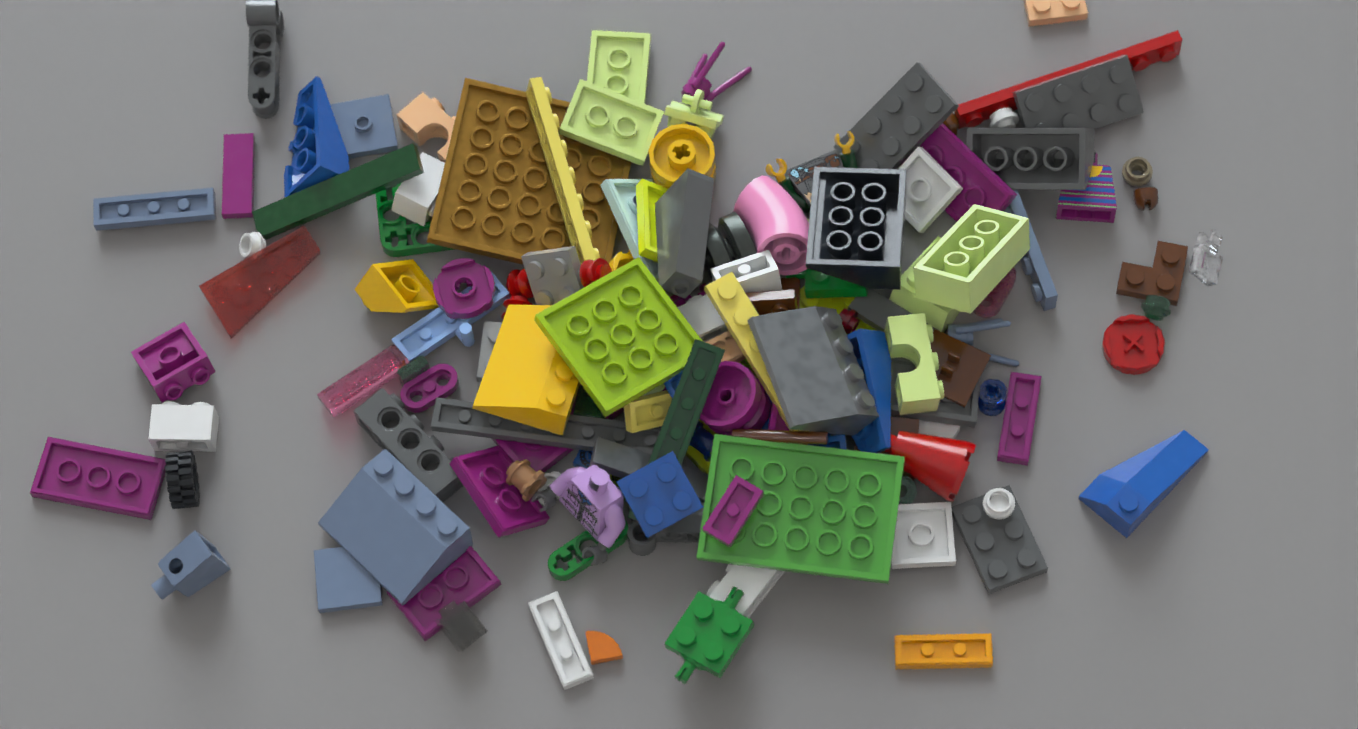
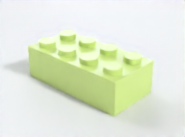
M974 204L914 266L915 298L971 314L1029 251V218Z

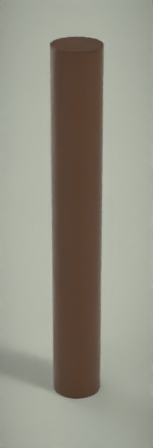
M732 430V436L795 444H828V432Z

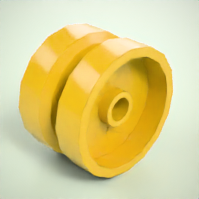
M677 124L661 130L654 137L649 148L650 172L653 183L669 189L687 168L712 177L715 180L714 143L706 132L697 126Z

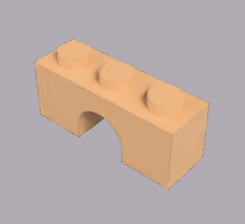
M422 92L396 114L399 127L419 147L434 137L447 140V143L437 151L439 160L445 163L456 117H450L444 112L443 105L436 98L430 99Z

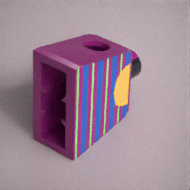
M1094 152V162L1087 189L1061 190L1056 219L1114 223L1117 204L1111 167L1108 165H1097L1098 154Z

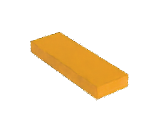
M991 633L894 636L895 669L992 668Z

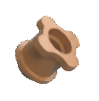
M527 459L521 462L516 460L506 471V475H508L506 483L517 487L523 495L522 499L525 501H529L547 482V478L544 477L545 473L542 470L536 472L530 466V461Z

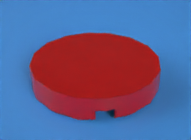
M1130 314L1118 317L1107 327L1103 336L1102 350L1105 359L1114 369L1124 374L1138 375L1147 373L1158 365L1164 353L1165 340L1162 330L1150 322V319L1145 316Z

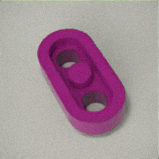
M437 364L404 384L400 397L405 409L413 413H420L435 405L436 397L446 398L453 394L459 384L456 370L448 364ZM442 379L449 381L445 386L438 385V382ZM416 395L422 396V399L418 402L412 401V398Z

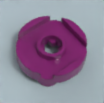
M459 258L445 264L441 268L442 272L438 275L437 279L435 277L433 282L435 300L440 309L449 318H473L492 307L496 291L495 282L491 271L485 265L483 267L470 258ZM466 283L468 287L473 286L467 294L458 293L456 290L460 289V284Z

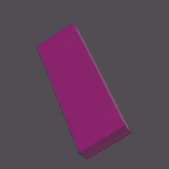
M254 133L224 134L223 219L253 218Z
M1011 372L997 461L1028 466L1042 376Z

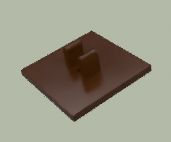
M935 329L933 331V342L930 345L932 352H937L939 369L936 371L937 380H942L944 398L962 407H966L991 355Z

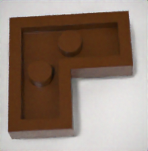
M1158 241L1153 267L1122 262L1116 294L1177 306L1188 246Z

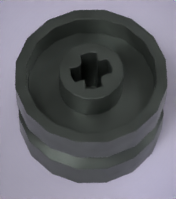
M736 212L719 218L718 229L709 222L704 265L711 279V268L757 254L752 239Z

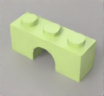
M925 313L887 317L884 331L890 357L907 358L916 367L911 372L898 373L895 392L899 414L937 411L940 399H944V387L942 380H937L936 371L939 369L937 352H932L930 345L933 342L932 325L926 323Z

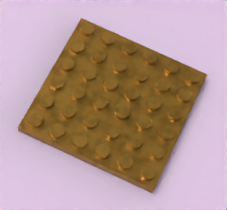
M465 78L427 243L523 265L521 256L528 252L571 246L526 92ZM552 98L550 107L552 113L557 114L561 127L570 102ZM559 134L560 140H564L567 145L568 156L566 160L568 166H572L575 172L576 183L574 186L576 193H580L583 198L584 210L582 213L585 221L588 220L591 225L592 246L598 249L600 258L605 259L609 264L612 258L618 223L600 185L605 179H628L631 162Z

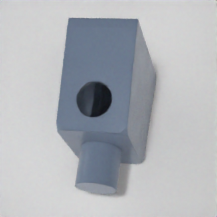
M195 530L158 562V566L165 575L151 584V586L162 600L175 590L189 597L228 572L231 568L215 545Z

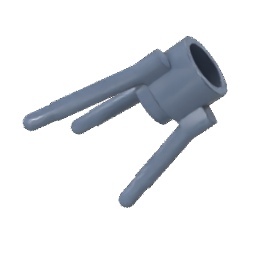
M998 318L967 324H948V335L968 345H974L973 332L1008 327L1011 325V322ZM990 354L989 361L1015 367L1019 366L1017 360Z

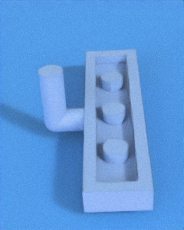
M492 271L496 291L493 305L489 310L473 318L451 319L438 307L391 339L392 344L409 366H412L456 335L466 347L474 345L475 339L471 325L503 304L505 300L510 299L509 292ZM473 286L467 287L465 290H463V291L460 292V293H462V294H467V293H469V290H471V289L473 288Z

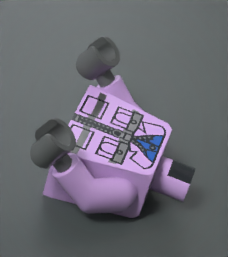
M592 465L587 469L584 467L569 468L550 484V490L545 489L533 495L532 502L542 497L545 502L544 507L539 510L542 512L555 506L556 496H560L559 500L599 542L596 546L585 548L582 552V558L586 559L594 555L591 566L602 564L607 560L606 548H611L626 524L623 514L624 496L610 480L609 474L597 465Z

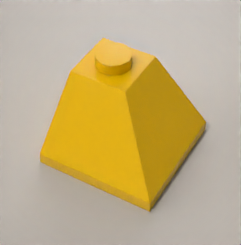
M414 259L372 264L354 289L362 299L363 304L371 312L406 313L439 307L435 300L432 282Z

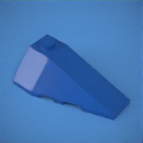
M317 76L298 93L293 124L298 128L294 140L290 141L288 151L293 152L291 166H285V197L349 170L348 153L322 80Z

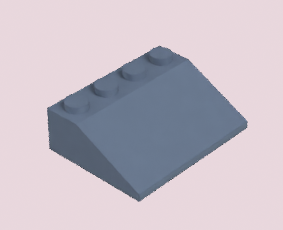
M386 449L360 469L318 522L319 526L343 547L402 606L466 552L469 546H473L470 528Z

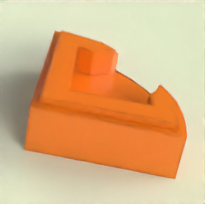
M585 631L591 665L623 659L619 645L609 635L599 631Z

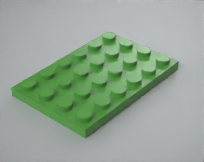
M714 434L696 558L701 561L889 584L905 457ZM737 475L763 490L764 495L732 546L728 547L703 532L702 528Z

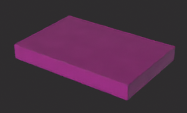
M500 446L454 457L449 463L498 538L547 523L550 517L546 511H539L543 507L538 500L532 502V498L529 501L523 500L520 490L514 485L510 486L506 483L508 476L506 471L513 462Z
M469 546L466 552L403 606L386 591L389 598L424 641L434 636L501 585L500 580L472 546Z

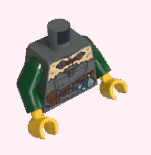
M847 131L849 136L847 144H841L839 133L834 137L836 145L842 149L840 153L835 149L788 170L787 164L783 159H776V162L779 164V171L777 173L773 171L771 164L766 165V173L776 178V182L795 199L803 212L807 213L809 217L814 167L858 168L854 150L850 148L854 143V135L850 131Z

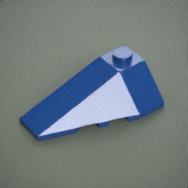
M860 328L847 334V337L853 346V352L858 365L864 373V379L869 392L875 400V407L879 417L857 434L851 436L859 451L880 453L890 448L891 357L885 332Z
M1183 430L1099 474L1079 495L1078 499L1124 537L1128 538L1207 454L1209 449L1187 431Z

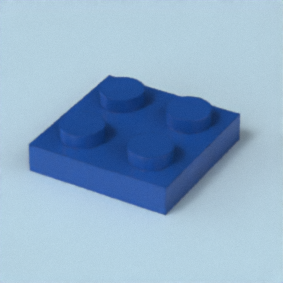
M673 451L616 482L646 538L703 508Z

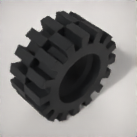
M191 450L167 453L165 471L167 473V490L172 509L198 507L200 504V487L194 452Z

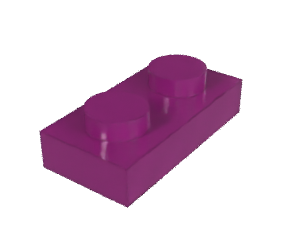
M736 475L703 526V532L731 547L763 497L764 491Z

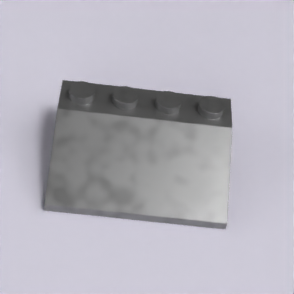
M813 306L753 316L747 320L790 429L854 436L879 417L875 407V400L869 392L864 379V373L858 365L853 352V346L848 340L842 325V319L836 309Z

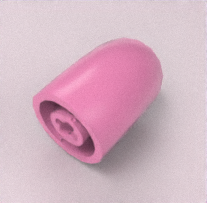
M760 176L754 179L739 195L733 212H736L743 221L756 246L757 253L766 250L770 251L780 275H794L807 269L806 253L809 222L803 210L795 199L769 176Z

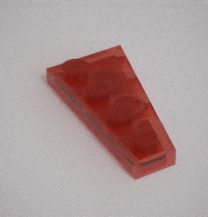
M305 225L199 285V288L232 339L320 254V249Z

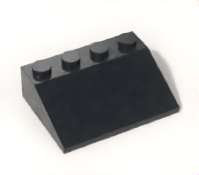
M814 167L806 268L869 289L900 290L907 195L906 169Z

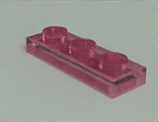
M393 344L319 392L317 396L331 415L336 417L340 413L347 411L364 397L374 393L390 380L400 376L411 365L407 357Z

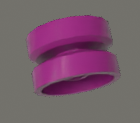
M723 361L720 362L699 419L708 425L714 433L732 436L733 429L761 430L769 417L771 400L759 379L748 368L738 362Z

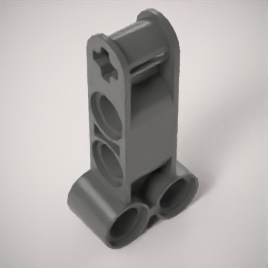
M247 0L246 21L249 27L248 99L256 116L268 119L275 116L279 110L280 37H283L284 34L283 13L279 10L278 0ZM262 43H271L267 49H258ZM262 70H270L269 75L266 77H258Z
M702 503V509L650 536L648 540L643 542L634 539L637 534L644 532L638 521L631 519L632 522L627 530L630 550L636 555L646 556L654 551L657 542L699 543L704 503Z

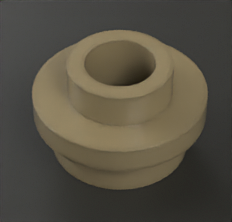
M1133 157L1123 165V179L1132 186L1146 185L1152 178V166L1145 158ZM1137 170L1140 171L1142 175L1137 176L1132 174V172Z

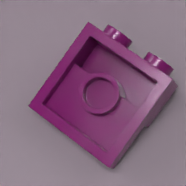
M185 322L131 351L136 363L146 376L161 403L166 400L180 398L183 391L194 384H205L209 380L210 375L216 372L207 354Z

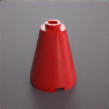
M899 430L897 436L891 434L890 448L884 450V452L890 455L904 456L903 471L945 500L954 502L955 495H957L970 464L969 458L974 453L976 444L970 441Z

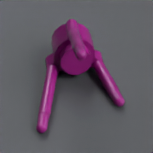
M720 42L707 62L708 55H702L689 80L683 86L681 94L694 96L696 90L700 89L704 91L703 100L712 102L716 96L750 73L752 68L750 66L746 67L711 92L712 84L705 76L725 47V42Z

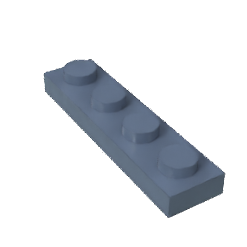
M213 188L93 199V223L96 231L216 220L215 191Z
M1018 189L1013 190L1017 196L1004 212L1028 218ZM1029 221L1030 249L1021 258V265L1025 275H1030L1032 279L1031 291L1036 302L1040 301L1043 311H1047L1056 307L1058 294Z

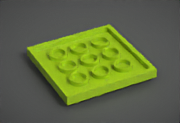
M639 257L535 315L534 320L605 417L681 372L686 365L695 339L702 341Z

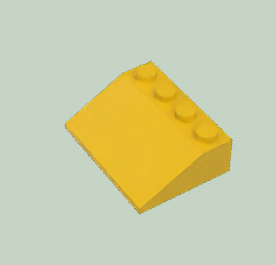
M509 304L472 409L563 436L580 382L534 321L536 314L552 305Z

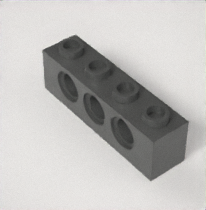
M381 388L354 410L357 423L382 450L386 449L438 499L442 502L446 501L463 487V484L449 464L454 457L449 459L442 452L444 447L434 435L429 438L424 433L423 424L414 414L409 417L403 410L404 404L396 394L392 393L389 395ZM395 420L399 422L393 428L385 427L389 421ZM409 442L419 443L414 449L404 448ZM430 463L439 464L438 468L433 471L424 469Z

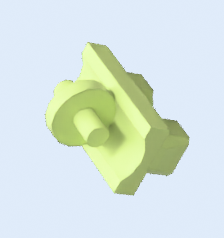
M700 89L696 90L694 96L684 94L682 103L672 101L670 106H666L664 115L669 116L667 127L687 124V122L697 124L698 128L706 132L710 139H712L716 129L722 124L724 115L710 112L713 102L703 100L704 91Z

